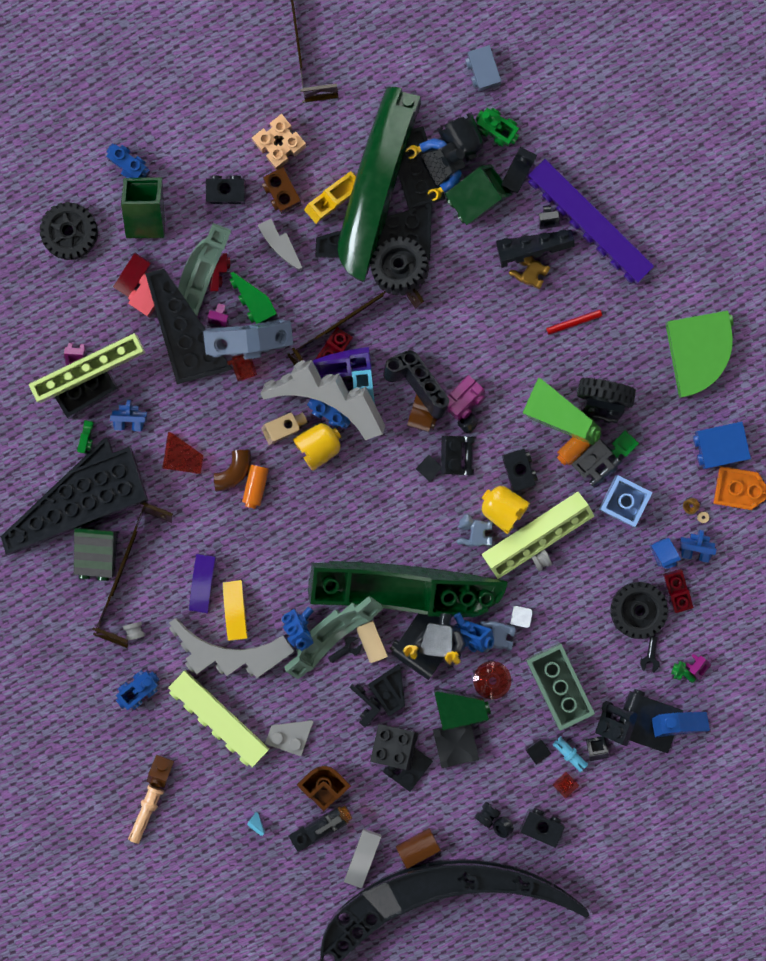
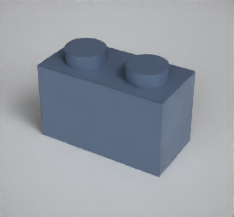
M490 45L469 51L465 63L467 69L472 70L473 76L471 81L473 87H477L478 92L501 85V79Z

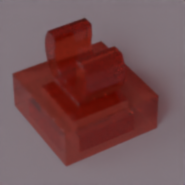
M566 771L552 784L565 799L579 787V784Z

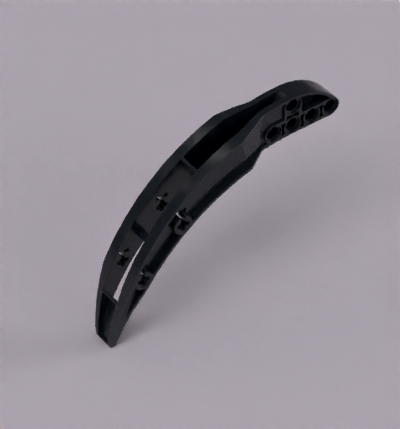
M449 859L414 865L408 869L396 871L377 880L339 908L325 928L320 950V961H326L324 959L326 954H332L335 958L333 961H341L366 937L387 921L427 903L463 894H517L560 905L585 918H588L590 914L583 904L556 884L515 866L476 859ZM464 873H466L465 876L469 880L468 882L465 881ZM518 876H521V877H520L521 880H522L524 883L527 882V884H526V885L520 884V881H519ZM342 913H347L350 919L344 922L340 920L339 916ZM370 914H374L377 917V920L373 923L366 919ZM356 927L363 930V933L359 936L354 935L352 932ZM346 941L349 946L346 949H342L338 946V943Z

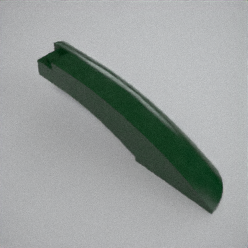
M329 561V563L311 564V574L308 579V597L310 604L349 606L351 603H354L358 606L370 596L379 602L383 609L407 611L440 617V613L450 614L452 617L457 613H461L462 617H476L488 612V609L500 602L508 582L472 574L424 567Z

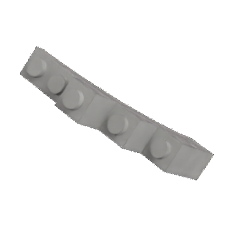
M312 360L307 362L300 361L295 364L291 374H286L277 381L270 380L266 382L260 393L263 400L277 396L294 395L322 401L348 417L358 428L365 440L382 435L385 429V424L366 387L361 389L354 388L348 392L339 373L336 375L329 374L321 379Z
M178 618L169 622L171 625L169 629L175 637L179 636L183 641L180 643L186 652L190 651L191 655L185 658L187 660L185 664L191 672L195 671L196 674L216 661L217 665L215 666L221 675L225 673L228 676L246 663L247 667L245 668L250 676L255 675L258 678L295 651L284 635L259 647L231 649L213 645L200 639L189 631Z

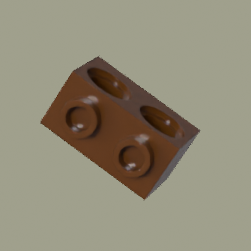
M284 167L263 177L264 183H262L266 194L271 193L273 197L271 203L275 211L279 210L282 214L301 204V200ZM273 179H280L281 185L273 187L271 186V181ZM284 195L289 196L290 202L288 204H281L280 198Z

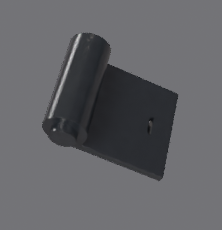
M418 613L399 641L395 640L389 649L392 651V656L429 680L444 657L421 654L419 651H416L418 656L416 659H412L410 654L407 657L405 656L404 648L412 645L429 623L439 625L440 617Z
M634 689L633 692L629 691L623 710L637 713V720L630 741L668 754L674 735L655 737L652 718L660 714L681 713L684 710L644 696L645 692ZM620 717L618 722L625 724L626 720Z

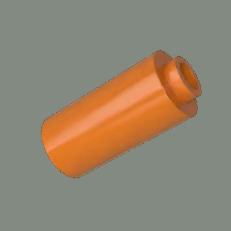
M572 437L557 451L559 455L557 459L564 466L566 464L570 466L591 444Z
M250 465L242 499L245 507L256 509L257 506H261L269 472L268 468Z

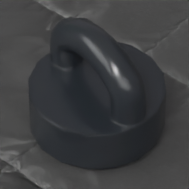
M471 413L466 419L462 418L457 423L461 430L468 434L476 428L478 420Z
M504 816L497 819L493 824L494 832L502 838L508 837L514 830L512 822Z

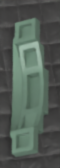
M214 223L211 225L207 238L202 240L190 254L178 289L197 316L214 269L231 233V229Z
M368 596L358 606L351 603L342 612L337 609L334 610L309 631L314 643L302 652L296 649L298 656L284 666L286 672L300 679L304 674L314 669L321 658L339 640L360 625L373 620L374 616L383 610L382 605Z

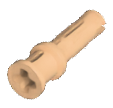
M151 785L147 787L148 792L145 799L141 801L140 813L128 837V840L137 844L140 843L152 812L158 807L157 802L160 795L164 793V790Z

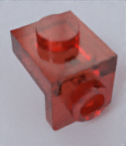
M243 353L242 355L232 356V359L227 361L228 365L232 364L237 381L257 375L252 359H244Z

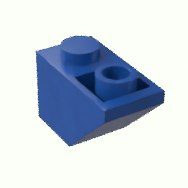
M665 538L649 545L659 567L669 569L678 565L676 561L681 560L670 538Z

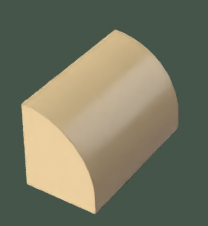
M373 620L356 628L370 663L388 657Z

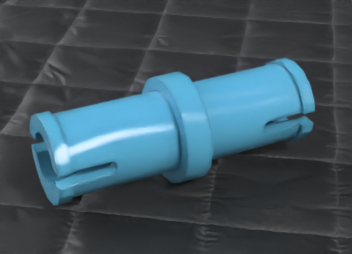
M561 736L558 738V741L555 740L553 746L579 772L583 771L582 768L585 769L588 763Z

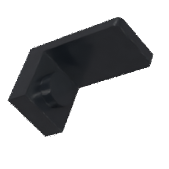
M520 147L501 186L517 194L537 155Z
M351 684L349 688L371 707L370 710L366 708L359 715L361 718L359 723L366 727L380 712L378 707L380 703L373 697L369 699L364 695L366 691L359 684L356 686Z

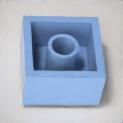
M616 475L598 510L631 527H636L653 492Z

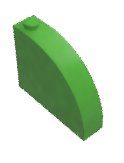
M728 311L665 323L679 398L691 396L706 389L719 378L727 366L733 342L731 328L733 326V317L729 315Z

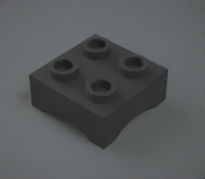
M378 724L370 762L410 771L413 751L419 733Z
M471 724L443 730L442 727L433 729L441 768L479 760Z

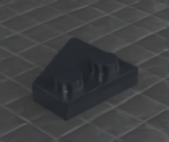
M399 664L368 684L388 716H391L405 706Z

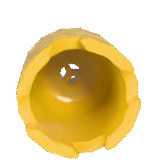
M325 423L317 424L292 439L297 449H300L302 453L305 452L306 456L303 458L313 471L336 456L341 449L339 441L341 435L336 428L332 429Z
M497 486L492 491L488 489L482 496L484 502L481 510L486 518L506 534H509L514 528L513 524L517 519H521L530 503L509 488Z

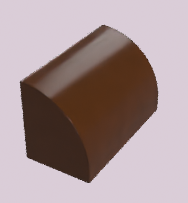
M430 828L396 846L406 869L441 851Z

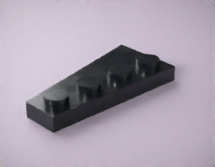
M560 230L558 232L540 233L531 236L524 235L496 241L501 268L507 267L509 262L521 263L524 262L526 257L534 256V258H537L547 251L554 253L575 246L571 230Z

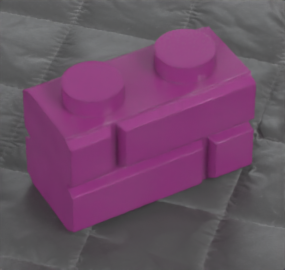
M467 375L448 395L449 405L447 411L458 421L462 418L466 419L472 412L471 408L475 404L478 406L484 401V388Z

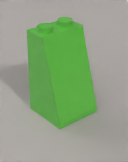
M541 378L537 379L523 414L535 422L594 445L601 436V427Z

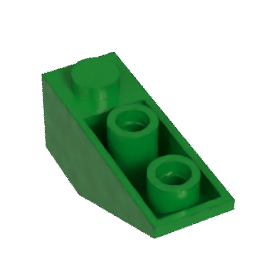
M234 272L230 273L232 278L229 280L233 288L239 289L241 295L238 297L242 305H247L250 311L247 315L251 323H263L278 316L267 295Z

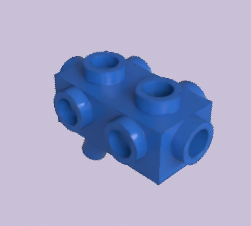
M113 143L106 151L108 153L106 157L122 169L121 174L124 177L146 178L149 175L150 170L145 166L146 162L138 156L136 158L130 155L131 151L125 146L121 145L119 147Z
M311 398L307 404L313 410L312 414L321 419L322 417L329 420L328 423L335 428L340 426L347 429L351 423L348 417L322 401Z
M307 607L301 615L293 609L282 617V622L285 624L283 629L289 635L288 641L301 652L314 643L307 624H309L307 619L314 612L310 607Z
M461 613L453 616L457 622L454 627L461 629L466 647L470 651L484 652L486 649L493 647L495 641L492 629L464 620Z
M140 670L133 676V682L130 684L125 682L118 688L119 693L116 694L118 698L116 701L122 709L126 708L128 710L132 707L135 710L143 703L141 701L142 698L146 695L150 698L158 691L156 687L159 686L157 683L159 678L153 671L149 673L148 670L145 672ZM128 692L134 693L133 699L127 697Z

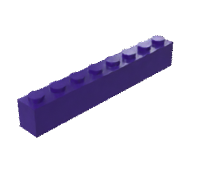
M546 159L528 175L527 178L529 179L528 183L535 190L538 188L543 193L542 197L548 203L552 201L557 206L555 210L561 216L566 215L570 219L569 224L575 230L579 228L584 233L582 235L583 238L590 244L593 242L597 246L596 250L603 257L607 256L611 260L610 264L616 270L621 269L625 273L623 277L632 284L634 282L637 284L654 267Z

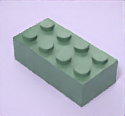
M561 643L525 659L560 731L595 714Z

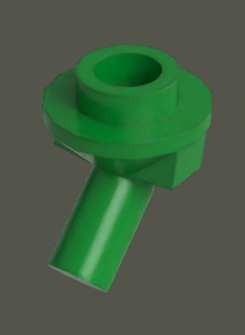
M679 661L678 664L674 663L671 672L674 675L673 679L681 680L682 676H684L691 683L695 682L696 677L685 669V663Z

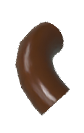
M250 450L231 452L232 462L229 468L225 471L214 473L216 492L234 488L245 478L250 468Z

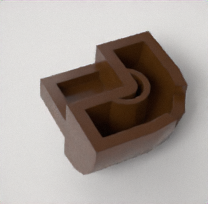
M328 766L316 767L297 784L307 797L311 798L323 811L351 787L338 771Z

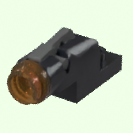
M345 805L343 807L339 806L289 834L288 837L297 852L346 826L353 817Z

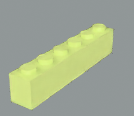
M134 333L30 383L29 386L36 401L43 403L144 354L145 351L138 336Z
M576 492L488 549L482 556L494 575L499 579L595 516L579 492Z
M186 670L168 687L171 690L169 692L174 699H180L184 702L183 707L191 714L194 712L199 717L197 720L206 727L208 725L213 730L211 733L218 740L222 738L227 743L225 746L232 753L236 751L241 756L239 758L240 761L246 766L250 765L253 767L269 750L257 736Z

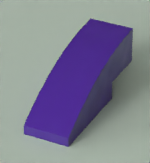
M369 347L342 351L313 360L321 379L326 375H336L338 373L341 377L352 376L354 371L371 370L372 367Z
M196 554L189 603L190 611L208 613L216 556Z

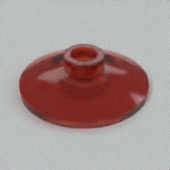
M489 661L476 669L473 684L478 694L482 697L492 700L503 697L510 689L511 675L503 664ZM491 677L496 678L495 684L489 683Z

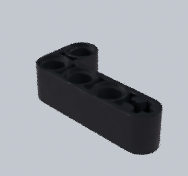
M408 350L387 359L383 372L384 379L389 382H396L406 378L429 413L435 418H443L447 413L449 398L415 351Z

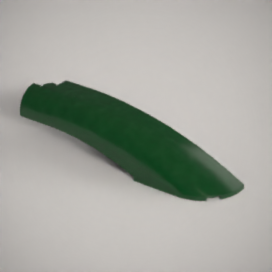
M399 87L386 88L355 178L338 241V255L343 267L352 277L362 282H365L371 258L377 248L388 216L397 176L421 105L420 96L402 92V88Z

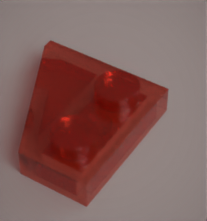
M168 432L163 469L201 474L204 455L173 433Z

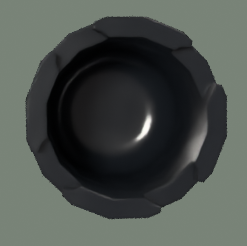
M472 112L466 114L468 117L466 119L463 116L445 124L446 129L444 130L442 127L437 129L443 141L446 143L453 142L456 148L463 149L465 153L463 159H466V161L476 158V153L483 147V138Z

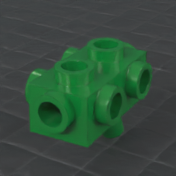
M486 108L484 112L481 110L475 119L480 133L485 137L489 134L495 138L494 142L501 147L504 145L508 147L510 143L514 145L520 136L517 134L519 130L518 124L512 119H504L501 117V113L494 108L491 110ZM502 131H508L509 135L504 137L501 134Z

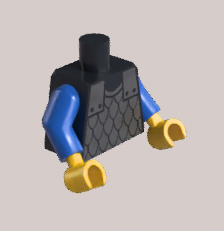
M433 138L420 143L418 147L411 145L406 151L411 149L415 153L409 156V159H413L419 152H423L420 154L436 185H440V188L428 191V194H431L433 191L436 192V198L432 199V201L440 199L442 192L446 193L458 184L462 174L461 170L465 167L463 161L465 153L463 149L456 148L453 142L446 143L443 140Z

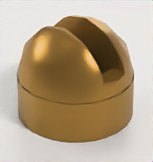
M689 498L683 503V509L688 514H694L700 508V503L695 498Z

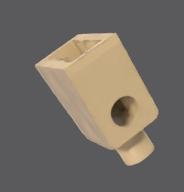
M291 412L264 424L261 429L268 444L271 445L297 433L300 430L299 426L306 424L307 420L303 412L296 416H293ZM287 422L291 425L289 429L284 427V424Z

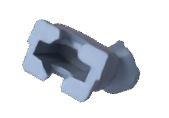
M465 514L459 520L458 528L471 530L469 539L459 538L457 540L458 545H492V534L485 536V530H492V521L474 520L469 514Z
M494 621L480 622L481 626L492 628L495 641L492 648L512 650L513 642L506 640V636L509 634L514 637L515 626Z

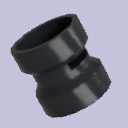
M485 802L482 806L483 809L477 812L474 817L490 829L494 818H498L501 812L491 807L488 802Z

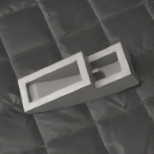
M272 219L258 224L263 237L277 255L298 271L303 270L287 233L279 236Z
M363 828L344 880L345 883L359 888L363 887L380 842L381 834Z

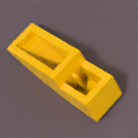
M351 171L325 189L321 195L309 202L305 207L304 211L315 224L319 223L350 198L356 178Z
M242 580L223 582L228 641L248 638Z

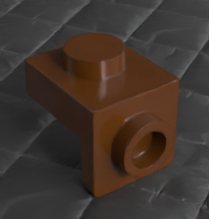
M156 755L148 773L147 782L153 787L165 788L174 761Z

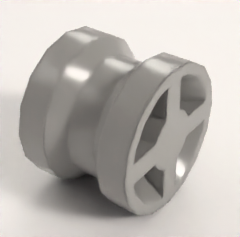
M545 549L531 558L538 572L542 571L543 567H550L552 565Z
M141 621L123 626L128 641L145 636L141 630Z

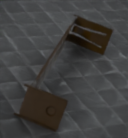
M291 0L299 64L301 71L302 60L296 23L294 0ZM337 83L300 89V92L304 93L305 99L302 100V103L339 98ZM319 92H330L326 94H317Z
M414 288L412 289L413 293L409 294L407 291L405 294L416 309L424 300ZM386 291L382 292L381 294H379L378 296H376L375 298H373L372 300H370L369 302H367L366 304H364L363 306H361L360 308H358L357 310H355L354 312H352L351 314H349L348 316H346L345 318H343L342 320H340L339 322H337L336 324H334L333 326H331L330 328H328L327 330H325L309 342L305 343L301 347L297 348L296 350L295 348H292V351L294 353H292L291 355L290 353H288L287 355L294 364V366L296 363L304 361L298 353L300 349L310 344L314 340L318 339L322 335L328 334L329 332H331L332 330H334L335 328H337L338 326H340L341 324H343L344 322H346L347 320H349L350 318H352L353 316H355L356 314H358L359 312H361L362 310H364L365 308H367L368 306L382 298Z
M145 502L142 503L144 506L96 628L93 627L92 629L96 631V633H93L94 636L125 648L128 647V639L99 629L111 596L113 597L138 533L136 530L143 513L172 523L173 513Z

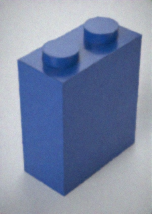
M743 421L696 431V436H693L694 446L698 447L700 453L697 455L698 464L703 469L751 459Z

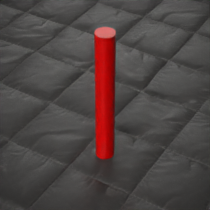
M597 310L547 327V334L551 335L602 317V312Z

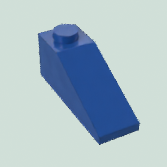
M707 712L660 714L652 718L655 737L710 731Z

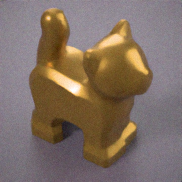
M533 256L524 258V262L520 263L523 266H527L522 274L516 270L509 271V275L514 276L518 281L540 289L544 281L539 280L538 275L546 276L550 267L542 265Z

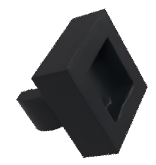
M551 205L543 206V213L539 214V228L559 227L558 211L552 212Z

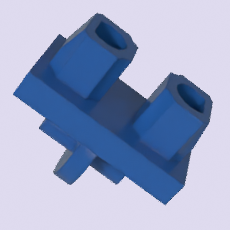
M127 400L126 405H119V410H113L112 415H110V421H113L114 430L120 431L125 430V422H132V430L141 432L147 419V412L139 411V406L132 405L131 400Z
M699 529L698 534L691 533L690 538L681 537L682 558L692 559L693 551L700 552V561L709 563L712 555L716 554L715 543L709 542L710 537L704 536V530Z

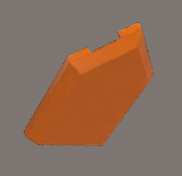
M723 466L719 467L713 504L753 510L766 500V484L758 472Z

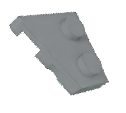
M313 721L271 725L265 744L301 756Z

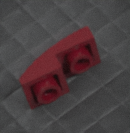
M134 253L113 288L129 297L151 262Z
M221 253L209 282V291L217 292L222 287V276H219V273H225L227 269H230V257H227V253Z
M337 327L315 359L345 351L353 337Z
M678 569L663 574L674 612L679 613L694 608L683 570Z

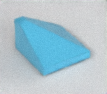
M255 812L247 824L256 833L263 836L265 830L259 814Z

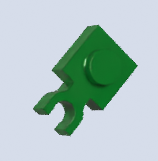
M84 420L77 452L87 454V451H91L93 440L90 438L94 422Z
M624 430L612 442V445L615 447L612 450L613 454L619 457L622 453L626 457L639 442L629 432Z

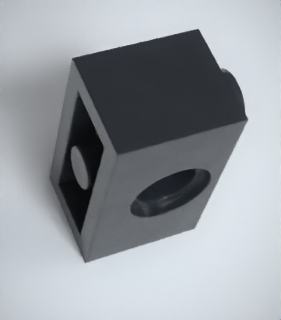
M219 175L206 178V203L245 204V179H241V176L237 175L230 176V179H222V176ZM225 185L231 187V191L228 194L221 193V188Z
M524 448L502 455L513 492L536 485L535 481H538L535 470H531L529 463L532 462L529 451L526 452ZM518 464L525 466L526 471L523 475H518L515 471Z
M534 808L533 811L528 809L519 829L520 833L556 848L565 828L564 824L561 823L562 820L555 816L548 818L544 816L545 812ZM546 822L548 828L545 831L538 830L539 823Z

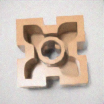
M282 114L270 122L271 129L266 132L263 128L252 137L254 144L262 153L265 151L269 153L266 155L267 160L276 170L289 162L287 156L291 153L295 157L306 148V143L297 132L293 134L290 132L292 127ZM277 139H279V140H280V139H283V140H282L283 145L279 146V144H278V145L276 146V145H275V144H276V140H277Z

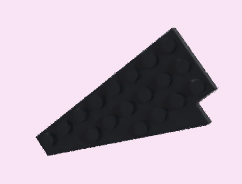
M106 437L100 441L0 536L5 554H14L75 530V528L83 527L149 501L132 448L127 447L113 453L109 438Z

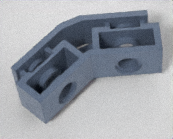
M279 319L247 326L208 328L203 331L206 354L212 355V357H220L225 354L237 356L244 353V359L260 358L261 352H267L270 349H282L293 345L290 320ZM222 339L226 340L228 346L222 343Z

